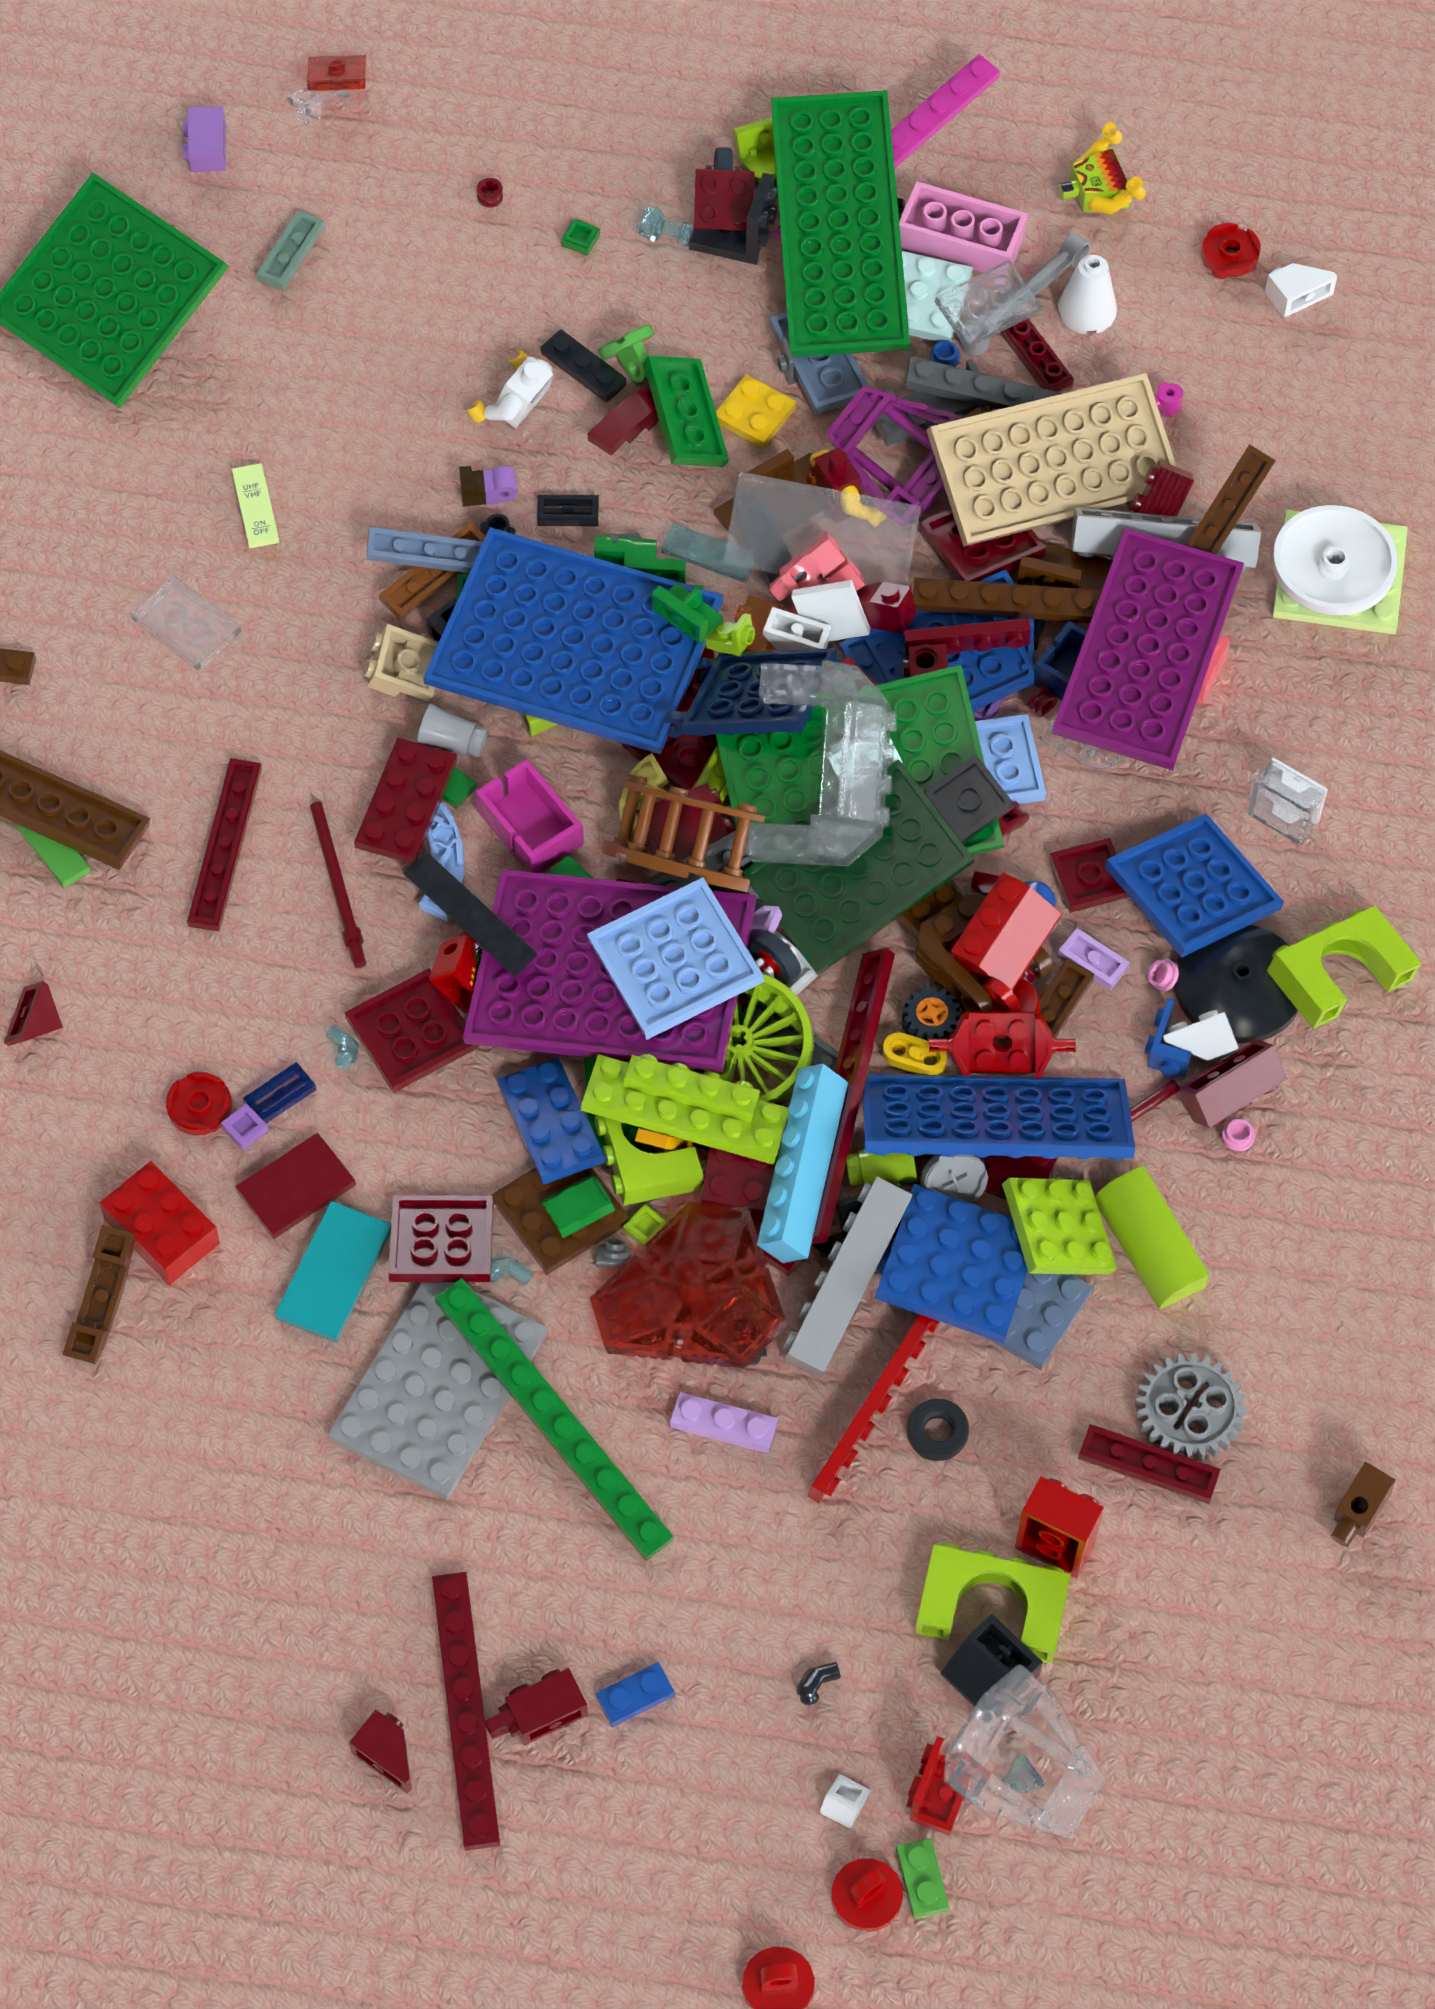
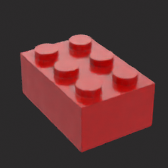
M149 1161L99 1202L104 1220L112 1228L135 1234L133 1249L168 1285H171L220 1244L217 1227L152 1161Z
M1040 1476L1022 1510L1015 1549L1049 1566L1059 1567L1064 1570V1573H1069L1077 1579L1095 1545L1104 1507L1099 1505V1502L1090 1495H1079L1068 1490L1067 1486L1057 1479H1046Z

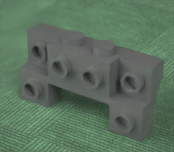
M967 360L965 370L979 373L973 360ZM890 388L884 389V392L894 395ZM924 392L900 398L913 403L919 402L939 411L945 410L954 413L960 418L977 408H981L983 412L986 411V407ZM901 411L925 431L929 427L935 426L933 423ZM884 413L872 427L873 430L878 429L886 446L911 438L913 444L919 442Z

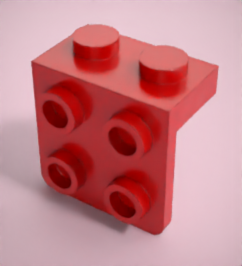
M937 1736L934 1745L927 1743L919 1770V1775H922V1777L915 1775L908 1793L909 1798L906 1807L911 1808L910 1821L950 1836L975 1767L943 1755L944 1738Z

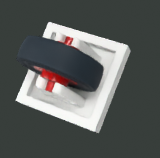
M775 930L774 934L769 931H762L750 942V949L748 951L761 973L780 981L792 990L795 995L799 994L817 977V974L800 951L777 930Z

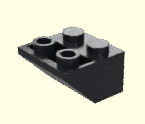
M991 1613L965 1639L943 1668L940 1675L992 1723L1040 1676L1043 1661Z

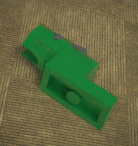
M637 532L595 535L594 558L685 584L686 560H677L675 558L656 559L657 540L642 538Z

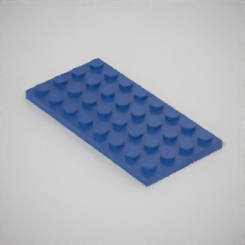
M867 1073L863 1088L865 1153H874L876 1155L901 1153L911 1156L940 1154L946 1157L955 1155H974L977 1157L1001 1155L1011 1158L1041 1156L1047 1159L1056 1157H1075L1077 1159L1100 1157L1112 1160L1134 1158L1135 1142L1125 1079Z

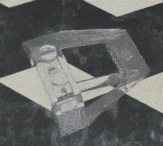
M1017 1665L983 1694L947 1750L944 1782L969 1803L983 1810L1062 1839H1070L1105 1783V1779L1084 1745H1079L1069 1729V1721L1064 1714L1059 1713L1051 1700L1053 1696L1047 1686L1025 1667ZM1035 1706L1065 1748L1019 1716L1029 1715ZM1008 1727L1068 1767L1043 1809L996 1778L983 1767ZM983 1787H986L1006 1802L982 1791Z

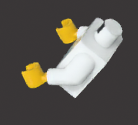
M518 349L516 351L518 356L513 360L509 359V363L517 371L505 384L496 404L486 407L478 399L473 402L474 407L466 411L475 423H480L487 418L488 420L506 421L517 429L549 391L553 378L551 364L545 360L529 357L522 349Z

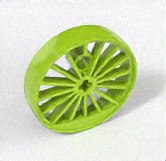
M763 974V983L743 992L751 997L743 1025L739 1024L738 1006L736 1003L734 1025L731 1029L725 1059L727 1067L723 1072L717 1074L722 1080L732 1082L736 1066L739 1063L740 1081H746L744 1063H746L764 1094L759 1096L758 1099L773 1104L776 1102L786 1103L792 1098L798 1069L810 1067L812 1064L814 1053L813 1030L803 1004L792 990L775 978ZM758 1001L765 1005L767 1009L749 1028ZM774 1012L782 1018L758 1031ZM789 1025L800 1034L764 1039ZM742 1041L745 1042V1045H744V1046H742V1045H740V1044H737L735 1047H733V1042H736V1043H741ZM803 1044L801 1057L765 1049ZM761 1057L796 1065L791 1075L787 1077ZM752 1061L782 1082V1084L769 1092ZM689 1068L690 1071L696 1073L704 1071V1073L711 1072L710 1070Z

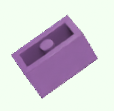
M223 106L188 107V120H183L184 137H188V142L183 143L184 160H189L191 172L226 171V123Z

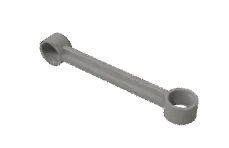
M1072 233L1062 243L1059 252L983 320L969 321L962 326L960 331L961 349L966 354L973 356L986 352L989 348L990 336L1069 266L1076 267L1079 261L1088 255L1091 243L1078 233ZM969 334H979L985 339L981 342L973 343L965 337Z

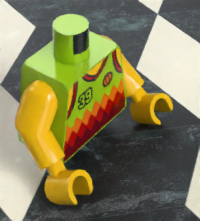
M1108 122L1103 126L1102 135L1104 138H1098L1071 165L1069 181L1058 184L1060 199L1063 201L1076 197L1081 210L1085 213L1097 212L1113 215L1120 209L1129 208V204L1132 201L1131 198L1141 200L1146 195V191L1142 187L1144 182L1137 176L1127 180L1114 148L1108 147L1109 144L1115 145L1122 140V133L1119 130L1115 131L1117 126L1113 122Z

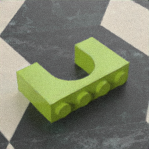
M1373 906L1364 911L1362 909L1356 910L1346 920L1339 923L1338 921H1333L1321 932L1316 934L1308 933L1296 944L1281 946L1273 953V960L1267 972L1311 1028L1315 1029L1337 1018L1347 1001V998L1326 973L1321 958L1331 954H1344L1359 960L1369 969L1387 993L1411 982L1422 963L1379 909Z
M599 1115L595 1116L597 1133L599 1136H604L606 1143L603 1146L605 1162L607 1165H612L614 1175L611 1176L613 1191L615 1195L620 1194L623 1206L699 1191L701 1189L703 1173L695 1147L658 1154L647 1153L629 1143L623 1134L622 1122Z
M952 1543L934 1544L915 1633L949 1641L956 1607L962 1595L976 1585L996 1583L1012 1590L1023 1604L1025 1624L1021 1642L1043 1662L1052 1664L1071 1574L1064 1573L1063 1569L1056 1566H1044L1043 1568L1032 1566L1028 1561L1020 1558H1011L1009 1560L996 1558L993 1553L979 1550L975 1553L961 1550V1547Z

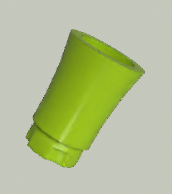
M859 1150L858 1154L853 1153L847 1156L846 1164L850 1186L865 1185V1183L872 1185L876 1177L889 1183H917L914 1156L901 1153L876 1155L874 1153H865V1150Z

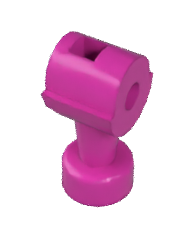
M1162 383L1158 387L1157 394L1154 395L1157 407L1163 415L1171 417L1180 411L1183 389L1178 384Z

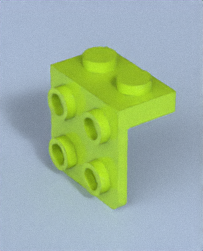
M772 117L734 128L733 135L739 163L746 171L755 172L754 180L757 183L760 182L762 173L774 175L775 180L776 165Z

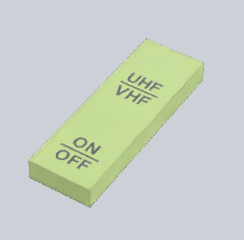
M262 463L233 468L232 474L249 549L279 543Z

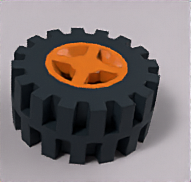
M931 986L929 991L926 990V987L920 988L919 994L916 991L911 993L910 999L907 998L902 1013V1028L905 1029V1034L929 1041V1038L950 1039V1034L954 1033L961 1017L959 1002L955 1003L956 997L953 994L947 996V990L943 988L940 992L936 991L937 987Z

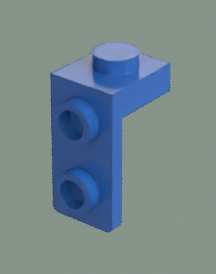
M1168 999L1165 1009L1158 1008L1154 1021V1026L1158 1027L1156 1036L1149 1035L1144 1054L1150 1055L1148 1068L1159 1070L1166 1076L1186 1078L1192 1052L1163 1044V1035H1166L1174 1007V1000Z

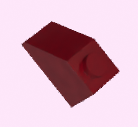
M375 1709L349 1742L351 1753L408 1794L412 1789L405 1733L404 1729H402L404 1725L391 1713L387 1712L383 1715Z

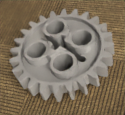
M1179 1353L1175 1364L1170 1358L1166 1357L1164 1369L1158 1364H1154L1152 1369L1153 1375L1146 1373L1143 1379L1145 1385H1139L1137 1394L1141 1397H1137L1135 1407L1140 1408L1137 1411L1136 1420L1145 1421L1142 1423L1140 1431L1152 1432L1148 1441L1150 1444L1159 1440L1161 1442L1160 1448L1166 1450L1169 1447L1172 1449L1173 1454L1184 1452L1185 1457L1191 1458L1192 1453H1196L1200 1461H1204L1206 1451H1209L1214 1458L1217 1457L1219 1452L1218 1446L1227 1451L1230 1447L1229 1439L1237 1441L1239 1436L1237 1430H1243L1245 1420L1242 1417H1245L1247 1413V1407L1241 1406L1245 1402L1246 1394H1236L1240 1390L1241 1382L1230 1383L1234 1372L1229 1371L1222 1374L1220 1372L1222 1362L1212 1367L1209 1365L1210 1356H1206L1201 1363L1197 1361L1196 1353L1192 1354L1190 1361H1185L1183 1355ZM1188 1381L1194 1388L1184 1389L1179 1386L1178 1382ZM1203 1385H1208V1388L1199 1397L1197 1407H1193L1189 1411L1182 1426L1175 1430L1173 1427L1183 1417L1185 1407H1190ZM1207 1400H1218L1222 1407H1211ZM1168 1406L1175 1411V1414H1163L1159 1408ZM1198 1425L1204 1430V1433L1195 1434L1188 1427Z

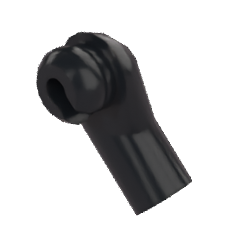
M836 1661L810 1668L804 1673L797 1685V1694L800 1695L801 1703L804 1705L815 1704L819 1700L817 1691L821 1684L841 1678Z

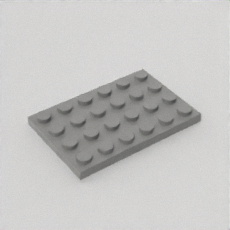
M422 1282L330 1430L328 1439L448 1501L511 1395L435 1303V1297L456 1282ZM473 1291L531 1362L548 1334V1327Z

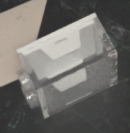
M1273 757L1265 769L1260 767L1251 780L1253 788L1247 797V800L1250 802L1247 815L1301 846L1320 820L1328 789Z

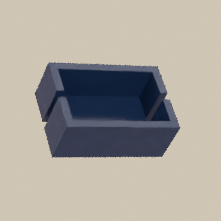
M1069 621L1054 639L1053 645L1050 644L1035 663L1034 685L1039 688L1047 686L1051 690L1050 694H1055L1061 701L1063 700L1087 634L1085 629Z

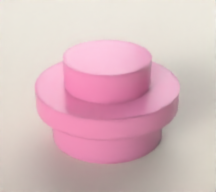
M1169 959L1154 962L1148 972L1150 983L1159 991L1170 990L1177 982L1179 975L1178 966Z
M1235 1119L1224 1126L1222 1140L1231 1150L1245 1151L1253 1145L1255 1131L1246 1120Z

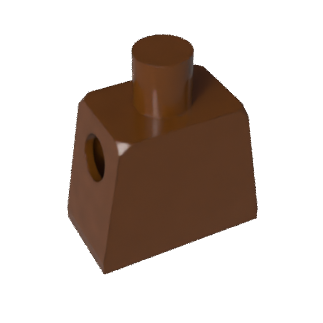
M1365 1461L1336 1509L1334 1520L1338 1524L1330 1537L1345 1547L1350 1545L1356 1534L1365 1537L1389 1499L1396 1479ZM1352 1509H1359L1363 1513L1357 1514Z

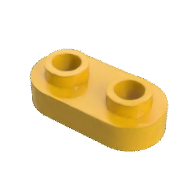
M897 1032L889 1035L883 1043V1058L891 1066L921 1075H940L945 1070L946 1052H929V1041ZM897 1050H900V1051H902L904 1054L901 1055V1056H898V1055H895L893 1052H894V1051H897ZM927 1060H931L935 1064L926 1065L924 1062Z

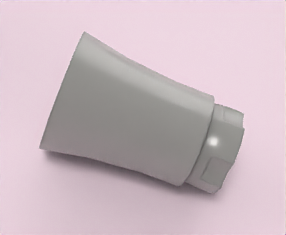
M430 703L419 729L417 743L464 756L469 754L481 757L489 730L477 726L478 724L448 713Z

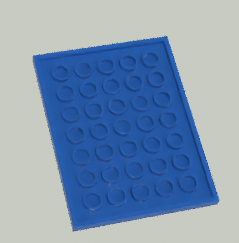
M490 527L423 677L424 684L661 755L668 738L667 733L674 724L671 722L664 723L663 719L668 711H679L705 648L706 639L701 644H698L652 610V593L659 586L669 591L675 584H679L689 592H692L696 587ZM701 589L702 601L719 613L723 604V595Z

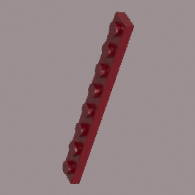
M467 1571L432 1576L464 1849L469 1851L498 1847L501 1845Z

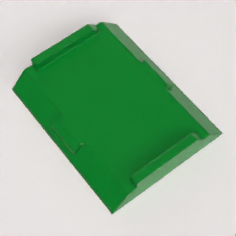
M592 1174L539 1201L562 1238L615 1211L609 1196L598 1179Z

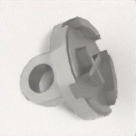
M933 1154L924 1167L921 1176L922 1187L967 1203L971 1202V1204L980 1198L986 1189L988 1181L983 1161L974 1155L946 1157L940 1154Z

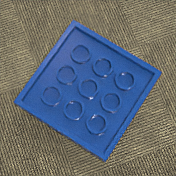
M1207 813L1107 859L1104 867L1181 957L1281 910L1284 903L1280 896Z
M914 1184L911 1191L913 1196L903 1214L875 1299L1004 1343L1028 1270L1013 1219Z

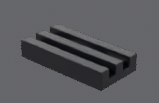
M538 495V526H599V495ZM544 506H562V508H544ZM574 506H592V508H574Z

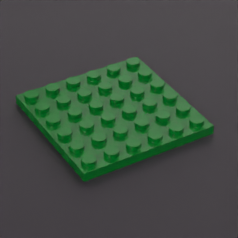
M92 172L0 291V325L120 409L229 267L217 256Z

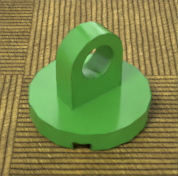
M649 324L626 333V336L606 344L598 351L603 362L618 356L628 376L637 383L648 379L643 363L648 357V353L642 343L655 335L653 328Z

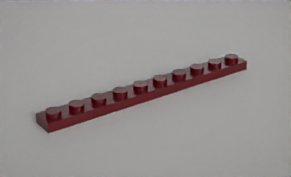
M888 948L862 954L834 1070L836 1074L848 1082L811 1245L828 1241L895 953Z

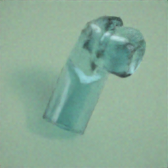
M334 1024L328 1030L326 1037L338 1046L339 1054L334 1059L335 1064L343 1070H348L351 1064L356 1063L358 1059V1044L353 1037L337 1024Z
M513 1257L492 1258L491 1282H496L500 1276L509 1275L526 1286L534 1275L533 1271Z

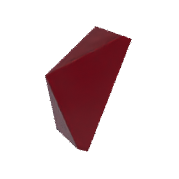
M41 981L23 988L4 1041L6 1045L11 1046L63 1028L47 983Z

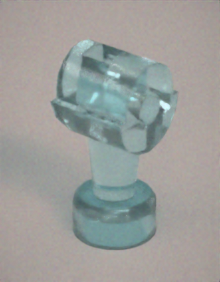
M658 207L645 208L636 227L638 234L648 238L649 241H657L661 234L677 237V243L686 247L689 246L694 231L692 223L684 221L679 226L665 220L663 212Z

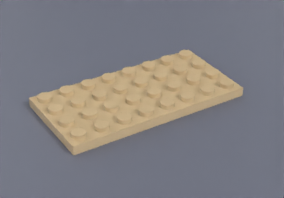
M1147 373L931 426L926 430L963 546L1074 518L1075 507L1107 510L1130 504L1137 493H1143L1147 485L1144 483V478L1150 466L1155 467L1157 461L1161 460L1177 467Z

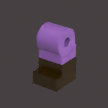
M471 466L459 467L463 507L498 504L499 502L511 501L518 495L516 473L510 467L501 466L492 470L472 471Z

